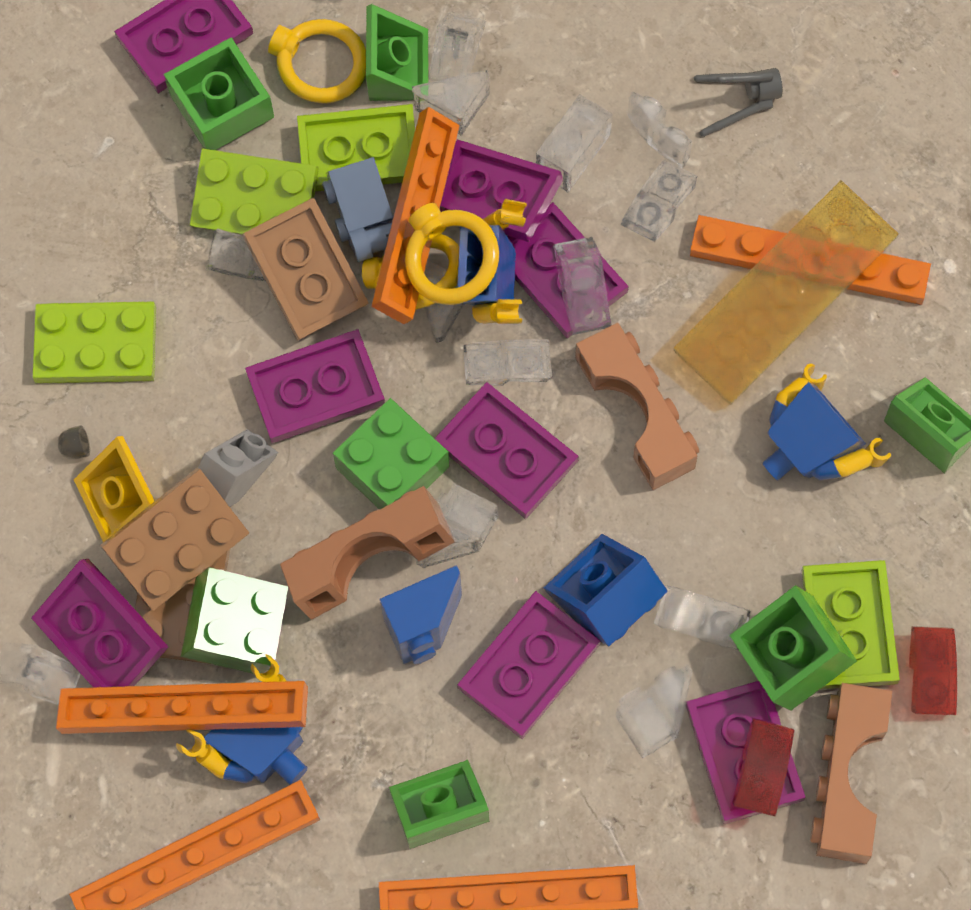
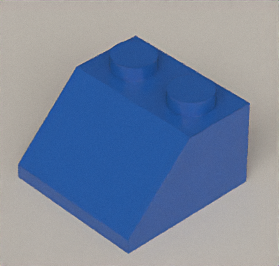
M604 534L595 539L543 587L575 622L608 647L623 637L627 630L643 614L653 609L657 601L668 592L644 556Z
M457 565L380 598L385 625L403 664L413 661L414 664L428 661L436 655L435 650L442 647L462 597L461 577Z

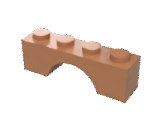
M617 322L576 343L575 358L594 391L614 390L624 393L636 401L642 409L647 426L642 436L635 443L633 458L652 490H655L694 470L699 447L689 431L685 433L682 431L677 422L679 414L670 398L664 399L657 387L660 386V383L653 368L649 364L644 366L637 355L640 353V348L631 332L624 333Z
M422 486L415 491L405 493L400 499L384 508L370 512L363 519L349 527L335 531L328 538L314 546L297 552L292 558L282 562L280 566L294 603L312 620L347 601L348 587L353 574L364 561L373 555L384 551L397 550L406 552L416 560L421 561L455 543L440 505L428 490Z
M842 683L837 695L830 694L827 719L834 720L832 736H824L821 760L828 761L826 777L819 776L816 791V801L823 802L821 818H813L810 842L817 843L816 856L867 864L872 857L877 814L864 807L853 794L848 779V766L855 752L868 744L882 741L886 735L892 691Z

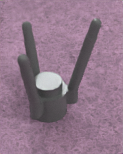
M771 68L749 73L695 75V82H745L748 98L750 100L756 99L757 103L700 130V136L705 137L758 111L772 109V100L781 98L783 94L779 70Z

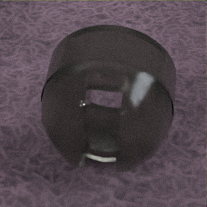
M82 425L68 428L60 434L58 450L64 457L80 459L90 455L88 435Z

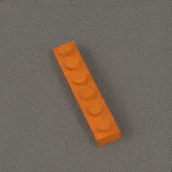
M429 106L419 113L371 306L402 324L413 320L419 292L409 280L405 266L406 248L415 231L409 223V218L417 209L429 203H435L440 209L460 126ZM432 240L426 242L422 251L421 265L423 272H425Z
M698 215L690 250L691 257L919 305L923 304L931 267V263L703 215Z
M305 681L63 688L60 689L56 729L61 734L179 731L187 729L306 727L308 686Z
M299 780L69 895L76 910H140L320 821V818L302 781Z
M635 865L379 882L380 910H638Z

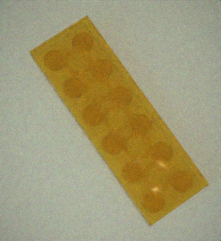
M840 180L673 348V351L728 404L732 405L898 238L899 233Z

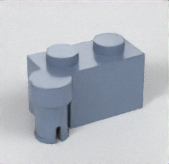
M374 157L326 172L328 180L322 182L329 205L336 203L341 217L334 220L341 242L348 240L357 262L373 258V253L386 249L388 242L386 236L390 234L393 220Z

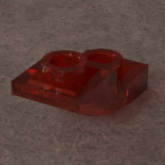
M911 626L909 668L914 670L911 711L915 714L956 715L957 652L954 628Z
M752 718L741 757L744 762L732 801L734 806L776 816L791 754L795 731L793 728Z

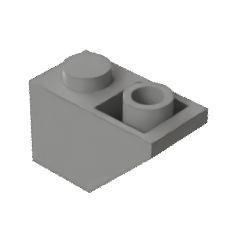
M247 429L204 453L198 468L201 469L228 506L231 507L239 502L273 462L278 452L269 446L264 438Z

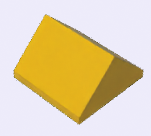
M117 436L73 479L103 542L155 502L123 436Z

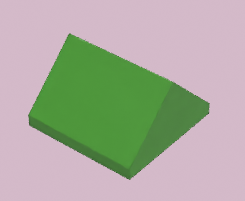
M373 4L366 6V81L369 101L425 100L428 98V29Z
M926 377L896 395L891 401L884 422L944 474L971 447V415Z
M468 760L389 787L410 849L490 822L487 803Z

